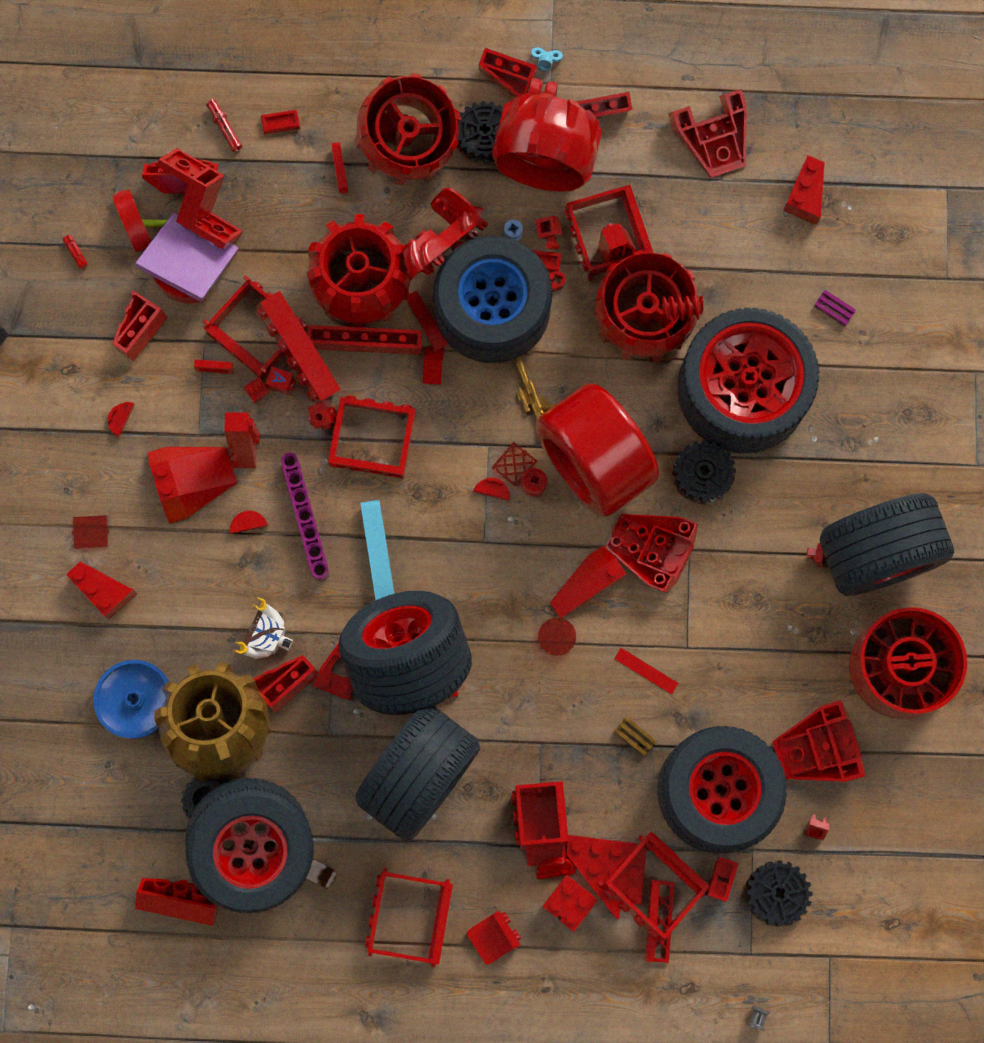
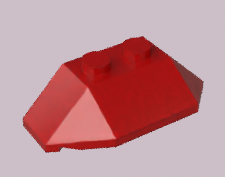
M199 160L207 166L218 171L219 164L212 163L206 160ZM157 162L144 164L142 178L163 194L186 193L188 184L181 182L172 174L164 172L163 169L156 166Z

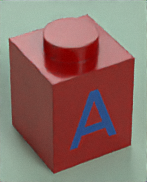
M271 367L265 385L269 390L289 396L290 391H293L296 386V380L293 373Z

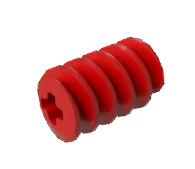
M700 295L699 300H697L696 296H692L691 301L688 296H685L683 301L680 296H677L675 302L672 296H669L668 301L663 296V315L666 321L669 320L670 315H672L674 321L677 320L678 315H680L682 321H684L686 315H688L689 320H692L693 315H696L697 320H700L701 315H703L704 301L702 295Z

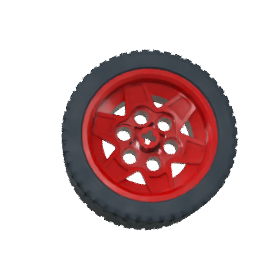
M739 308L722 313L708 321L691 341L679 372L677 383L678 400L688 424L692 426L694 432L698 433V436L703 437L708 443L714 441L716 446L722 445L724 450L726 449L729 452L756 453L780 444L798 427L812 406L817 394L820 377L818 375V359H816V353L813 351V346L809 343L808 337L804 335L801 329L797 328L798 326L795 323L792 324L791 320L783 318L780 314H775L776 312H769L766 309ZM737 349H745V350H744L743 353H740ZM748 361H755L757 366L751 367ZM718 362L723 372L713 375L714 367ZM729 365H736L738 371H732ZM761 374H768L770 380H764ZM730 382L733 388H726L724 383ZM782 382L781 393L775 387V384ZM762 391L765 394V398L758 397L756 392ZM719 396H730V407ZM738 396H745L747 402H740ZM754 404L765 408L763 411L750 413Z

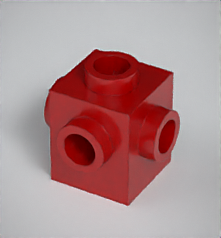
M330 400L307 407L309 422L315 429L321 427L322 430L333 427L332 423L336 422L337 412L331 406Z

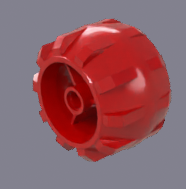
M411 73L410 76L388 77L382 80L367 95L357 116V135L354 141L356 149H362L363 154L370 162L367 168L373 174L379 170L385 175L393 177L394 184L404 185L406 180L422 179L425 182L433 178L435 173L448 163L459 143V123L461 117L459 111L455 109L453 102L447 95L448 91L442 85L438 86L427 79L421 78V74ZM397 106H407L418 110L430 123L420 124L414 116H404ZM384 112H387L396 124L393 140L398 147L395 152L385 144L380 134L379 121ZM434 134L433 145L427 152L418 156H403L399 154L401 148L410 146L417 135Z
M525 93L504 104L499 127L495 135L492 156L498 170L520 184L545 191H575L591 179L602 130L599 127V121L590 110L580 107L578 102L571 99L565 100L554 97L548 93H542L541 95Z
M355 214L354 222L345 223L340 226L334 220L325 225L327 233L319 242H311L308 248V284L316 302L330 319H337L344 323L352 324L354 327H364V325L373 324L381 320L385 322L392 318V313L400 306L403 300H407L411 282L407 275L403 255L407 248L394 235L393 226L387 222L382 223L380 226L365 221V214ZM355 247H365L378 252L386 260L388 270L370 266L367 255L363 252L355 251ZM350 249L351 254L346 260L348 273L335 285L330 278L332 264L341 253ZM370 280L381 282L375 288L365 292L348 291L353 285L364 286Z
M642 250L634 251L631 256L622 259L617 264L612 263L598 286L595 296L594 315H596L600 326L599 336L603 343L611 342L623 351L621 358L630 361L632 355L649 357L652 363L660 362L664 354L674 349L681 350L696 326V315H693L692 320H689L688 315H686L684 321H682L680 315H678L676 321H674L672 316L666 321L663 310L658 308V297L651 293V287L662 291L668 297L672 296L674 302L677 296H680L682 301L685 296H688L690 301L692 296H696L697 300H699L698 291L694 283L695 276L691 270H686L680 263L672 259L673 255L665 252L658 254L653 252L643 253ZM646 286L645 292L637 298L636 306L619 313L617 301L620 296L630 288ZM635 320L641 326H648L655 321L664 328L655 332H642L630 327L627 322Z

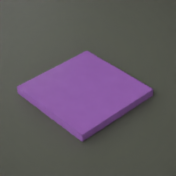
M173 213L137 260L135 267L202 302L237 254L239 247L230 244L225 249L216 247L210 241L200 238L198 234L183 228L182 225L176 222L178 215Z

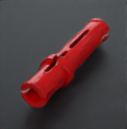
M216 99L210 100L206 106L213 116V122L220 128L232 152L240 150L243 146L229 124L226 113L221 110ZM216 113L219 114V116L221 117L223 123L220 121V119H219V117H218V115H217ZM226 128H227V130L229 131V133H230L232 139H231L230 136L228 135V133H227V131H226Z

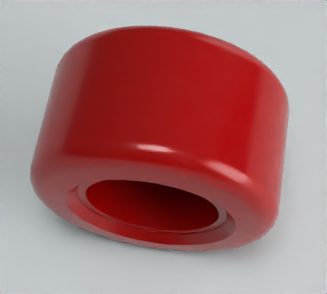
M587 383L537 418L536 433L546 455L570 490L594 514L601 517H608L657 482L659 468L650 445L627 411L601 386Z

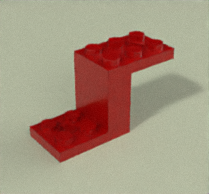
M178 148L158 159L156 166L163 169L164 172L177 177L181 182L188 184L176 220L177 223L222 249H225L241 237L243 232L241 229L212 213L225 175Z

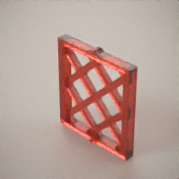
M513 441L492 466V469L500 474L503 479L517 487L523 478L522 475L517 480V475L524 474L527 471L525 465L532 464L528 468L530 469L538 461ZM514 447H517L522 453L515 454ZM512 448V454L506 455ZM526 455L532 459L531 462H525ZM522 456L523 462L516 463L515 457ZM506 457H513V463L506 464ZM503 459L504 464H499V462ZM523 465L524 471L517 472L516 466ZM507 466H514V472L507 473ZM497 467H504L505 473H501ZM515 475V482L511 481L508 476Z

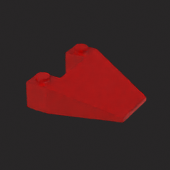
M742 89L719 96L724 114L698 123L694 121L690 106L668 113L674 133L710 177L746 166L747 105Z

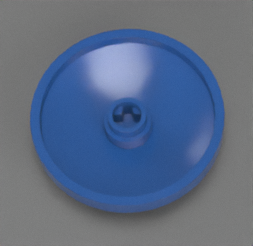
M127 660L113 665L101 676L94 691V710L100 723L108 731L122 738L138 739L153 734L159 730L154 721V711L163 707L166 700L162 689L169 682L168 678L159 668L142 660Z

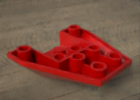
M621 514L605 547L649 587L666 593L678 582L695 544L698 523L677 516Z

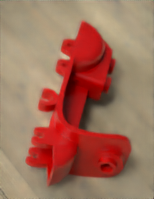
M452 188L442 189L433 198L431 208L446 220L450 226L438 236L432 229L427 232L423 230L416 236L417 240L413 238L405 245L407 249L403 252L410 281L421 272L426 275H430L431 272L433 273L435 270L432 263L440 266L444 262L442 255L451 248L453 252L454 249L462 245L464 242L461 240L465 236L471 240L477 237L478 232L474 228L477 227L483 231L484 227L488 226L486 220L480 216L484 208L472 206L467 199Z

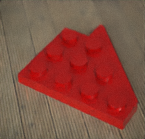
M568 835L567 857L612 915L619 919V903L614 898H609L603 891L604 889H601L597 883L599 881L604 883L638 843ZM645 845L612 881V884L633 904L641 905L647 851Z

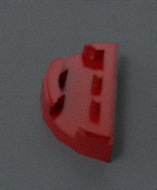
M120 403L109 412L107 418L108 426L116 437L120 438L135 403Z
M488 477L481 480L473 489V493L510 502L508 487L498 478Z
M253 510L243 511L233 518L230 525V534L267 527L268 524L260 513Z
M552 857L540 863L536 870V878L543 879L574 874L576 872L570 860L563 857Z

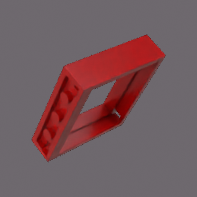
M351 395L340 397L328 459L329 467L404 479L416 410L406 404L395 406L394 403L388 401L377 403L373 399L364 398V400H359ZM345 406L408 416L399 466L336 456Z

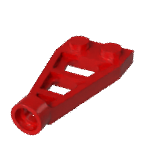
M338 642L320 667L319 675L316 677L313 687L350 701L353 688L349 677H342L332 672L335 662L341 659Z

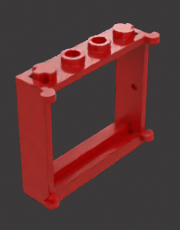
M631 185L568 202L564 206V216L566 221H570V234L572 238L576 239L575 249L578 255L581 254L583 260L581 261V267L584 272H587L588 281L593 280L592 276L606 272L612 263L617 264L626 257L591 266L573 212L575 210L621 197L638 249L642 250L643 253L653 252Z
M245 275L243 277L245 280L244 284L209 322L206 319L203 321L205 324L203 329L209 337L263 380L270 372L271 367H274L285 353L277 350L263 365L217 327L250 290L254 291L263 300L273 295L270 292L266 293L263 291L260 283L257 281L252 282ZM297 315L296 317L298 321L300 322L301 326L306 332L308 326L305 324V321Z
M650 831L644 837L641 834L637 837L640 842L604 883L599 881L597 885L604 889L603 891L609 898H614L619 903L618 906L622 911L629 912L634 917L633 920L637 925L649 931L648 935L652 939L663 945L665 943L664 940L697 901L703 898L704 893L710 886L661 839ZM644 845L695 892V895L663 932L612 884V881Z
M383 868L382 874L377 875L376 887H379L378 895H374L372 907H375V913L370 915L368 927L372 928L371 935H367L365 947L368 948V956L372 957L374 953L431 963V967L435 968V964H440L453 884L450 883V879H446V882L389 873L387 872L388 868ZM386 876L440 886L428 958L373 949Z

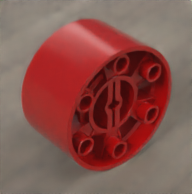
M900 608L876 620L856 639L849 661L850 677L857 694L872 710L893 719H913L943 707L957 695L966 677L967 653L964 642L957 630L941 615L923 608ZM890 621H910L908 637H896ZM915 627H919L922 630V636L915 634ZM876 630H881L884 633L883 639H879L876 636ZM932 633L940 640L945 651L935 654L932 647L926 642ZM869 638L881 647L876 658L864 656ZM897 646H907L919 653V655L907 653L904 656L891 657L893 650ZM938 659L945 661V668H941L938 665ZM865 665L869 668L868 674L866 672ZM923 671L918 682L904 681L895 674L906 675L910 672ZM934 672L949 675L948 683L943 693L930 683ZM878 676L880 682L886 687L881 694L874 689L869 678ZM924 693L930 696V703L924 702L922 697ZM915 694L920 709L901 708L903 695ZM884 697H890L892 703L888 702Z

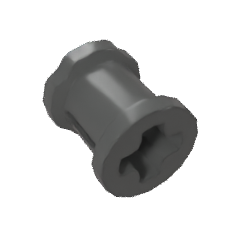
M752 1006L753 1014L747 1026L765 1031L764 1023L770 1012Z

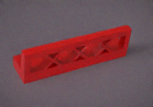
M650 880L648 918L657 927L662 923L667 928L672 922L675 882ZM660 885L670 886L669 895L664 899L659 895ZM668 898H669V905H667V903L665 902ZM661 904H664L668 909V915L663 919L658 916V907ZM647 930L645 961L669 963L671 933L666 938V946L662 945L665 949V958H655V948L659 943H656V940L648 935L649 931Z

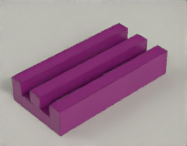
M824 290L814 305L815 308L844 327L856 311V309L827 290ZM821 301H822L823 303H825L826 305H828L829 307H831V309H833V310H835L836 312L840 313L841 315L845 316L846 319L840 317L839 315H837L836 313H834L833 311H831L830 309H828L827 307H825L824 305H822V304H821Z

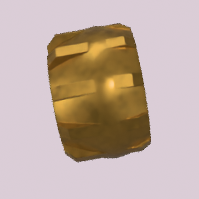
M220 661L216 669L202 671L199 670L196 663L187 667L190 675L182 679L178 684L167 682L162 689L166 700L163 707L154 711V721L159 729L162 745L175 766L195 775L197 780L208 781L209 779L228 777L232 779L238 777L240 772L247 769L254 761H259L264 754L262 749L266 743L267 735L271 732V722L266 703L253 678L250 675L239 676L234 674L230 663ZM224 698L237 703L242 708L241 716L233 728L227 725L221 710ZM198 705L196 708L197 717L186 720L190 711ZM206 733L207 736L217 739L200 741L192 738Z

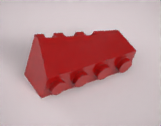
M142 878L136 891L135 909L210 926L214 925L218 914L219 906L209 901L194 883H187V880L180 879L177 882H170L169 879Z

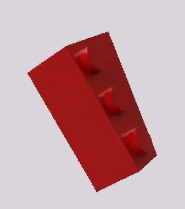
M612 223L608 224L601 230L598 251L604 263L630 256L632 252L638 251L632 236L619 223L615 225Z
M132 290V298L129 305L126 306L124 319L120 322L112 344L121 354L134 362L168 317L161 308Z

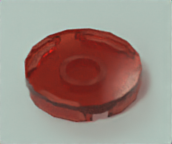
M563 618L546 620L538 632L540 647L552 656H562L569 653L576 642L574 626Z

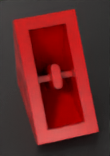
M433 347L425 348L422 384L441 385L444 348L437 351Z

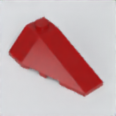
M603 545L584 559L551 600L550 604L561 619L625 578L626 573L617 559Z

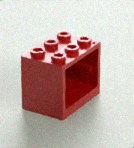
M563 781L515 785V791H512L511 798L512 806H516V811H513L514 826L518 825V831H515V843L520 845V850L567 846L569 838Z

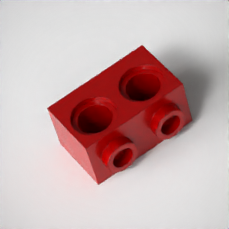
M717 857L708 884L710 887L707 889L705 896L727 902L739 863Z

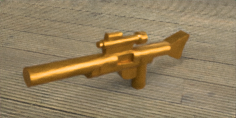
M518 357L514 361L525 391L519 388L517 397L519 401L522 400L526 414L531 412L530 407H528V405H531L537 421L540 415L555 406L556 403L548 404L543 396H538L533 380H529L522 358Z

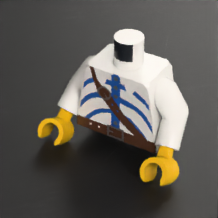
M257 597L261 604L260 606L252 604L254 608L258 609L244 643L235 642V644L240 645V650H233V652L236 654L243 653V655L257 659L268 657L271 653L276 654L278 647L289 651L293 640L284 636L286 632L284 620L274 608L266 604L264 599Z

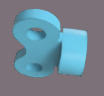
M536 47L531 51L532 58L538 59V68L543 71L550 70L552 63L560 62L563 57L562 53L558 50L546 52L542 48Z

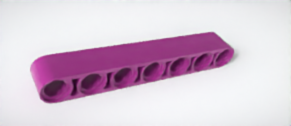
M288 452L282 456L281 464L308 563L314 579L324 581L329 577V568L303 473L297 456L294 453ZM293 459L295 464L289 467L285 465L286 461ZM299 477L300 482L294 485L290 483L291 479ZM298 495L305 496L303 502L298 503L295 501ZM303 513L310 514L308 520L303 521L300 519ZM308 531L315 532V536L312 539L305 537ZM313 549L320 550V554L317 557L310 556V553ZM323 567L325 568V573L320 576L316 575V569Z

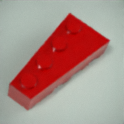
M225 412L224 432L229 452L233 453L231 454L233 468H256L257 444H260V433H258L254 419H251L249 412Z

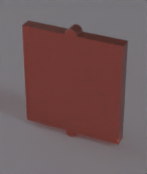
M107 515L73 517L72 534L74 535V549L108 547V533L110 530L108 529Z

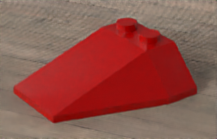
M163 447L148 452L151 472L169 524L189 518L237 484L226 447Z
M842 700L822 705L772 741L778 756L777 759L780 760L781 767L784 769L786 779L847 782L865 777L861 750L851 719Z

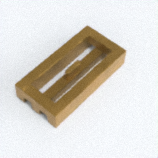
M627 716L614 731L643 756L647 754L657 741ZM627 722L641 735L648 739L650 743L648 744L647 742H645L641 737H639L630 728H628L625 725V723ZM623 728L632 737H634L643 746H645V750H643L631 739H629L625 734H623L620 731V729Z

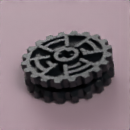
M481 101L479 105L476 102L472 103L471 108L467 106L464 108V113L460 112L461 121L459 123V143L457 147H461L460 152L462 154H467V159L474 158L476 163H479L480 160L484 164H487L488 160L494 162L492 150L502 115V106L498 105L496 107L494 102L486 104L485 101Z
M703 440L701 444L695 441L692 446L687 445L684 451L679 452L678 459L675 460L673 465L675 468L672 471V476H676L673 481L674 485L679 486L677 489L679 493H685L684 498L688 499L690 497L694 503L697 500L701 501V504H706V501L714 503L717 498L722 499L723 495L729 492L735 480L734 474L736 469L733 468L734 460L729 458L730 452L723 451L724 446L718 447L714 441L711 444H708L707 440ZM702 469L706 470V475H702Z
M782 860L775 861V864L772 861L765 863L766 867L763 865L757 868L758 872H752L750 875L752 880L747 881L746 884L749 886V890L745 891V895L749 896V900L746 902L747 905H752V914L757 913L758 920L763 921L765 919L767 925L775 923V926L778 927L783 926V923L786 926L792 925V920L795 922L801 920L800 915H806L808 911L805 908L806 906H811L812 903L809 901V897L813 896V892L809 891L811 883L805 880L807 875L805 873L801 874L798 866L792 867L791 862L783 864ZM776 888L777 890L783 891L781 893V899L780 897H775V894L777 893L775 890Z

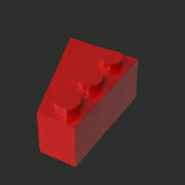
M484 48L478 64L479 70L514 98L528 92L532 78H535L537 74L536 65L488 48Z
M807 155L784 207V212L815 225L818 224L822 210L825 162Z
M81 561L66 574L108 620L137 594L132 588Z
M301 655L281 664V666L273 670L263 672L264 674L253 678V680L256 682L264 701L277 713L310 684L319 673L306 657Z

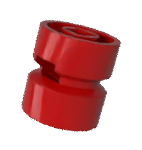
M530 468L523 474L522 490L527 496L532 498L541 496L546 489L547 476L539 468Z

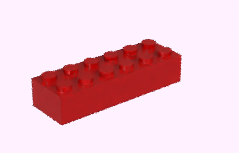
M278 291L261 301L256 306V314L261 321L264 320L267 324L266 330L271 337L274 336L277 340L276 346L281 353H285L288 358L286 362L290 369H294L298 374L296 378L301 386L304 385L308 391L306 394L309 400L318 404L341 390L282 293Z

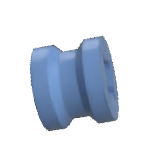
M517 220L508 221L504 226V236L516 241L521 239L522 224Z

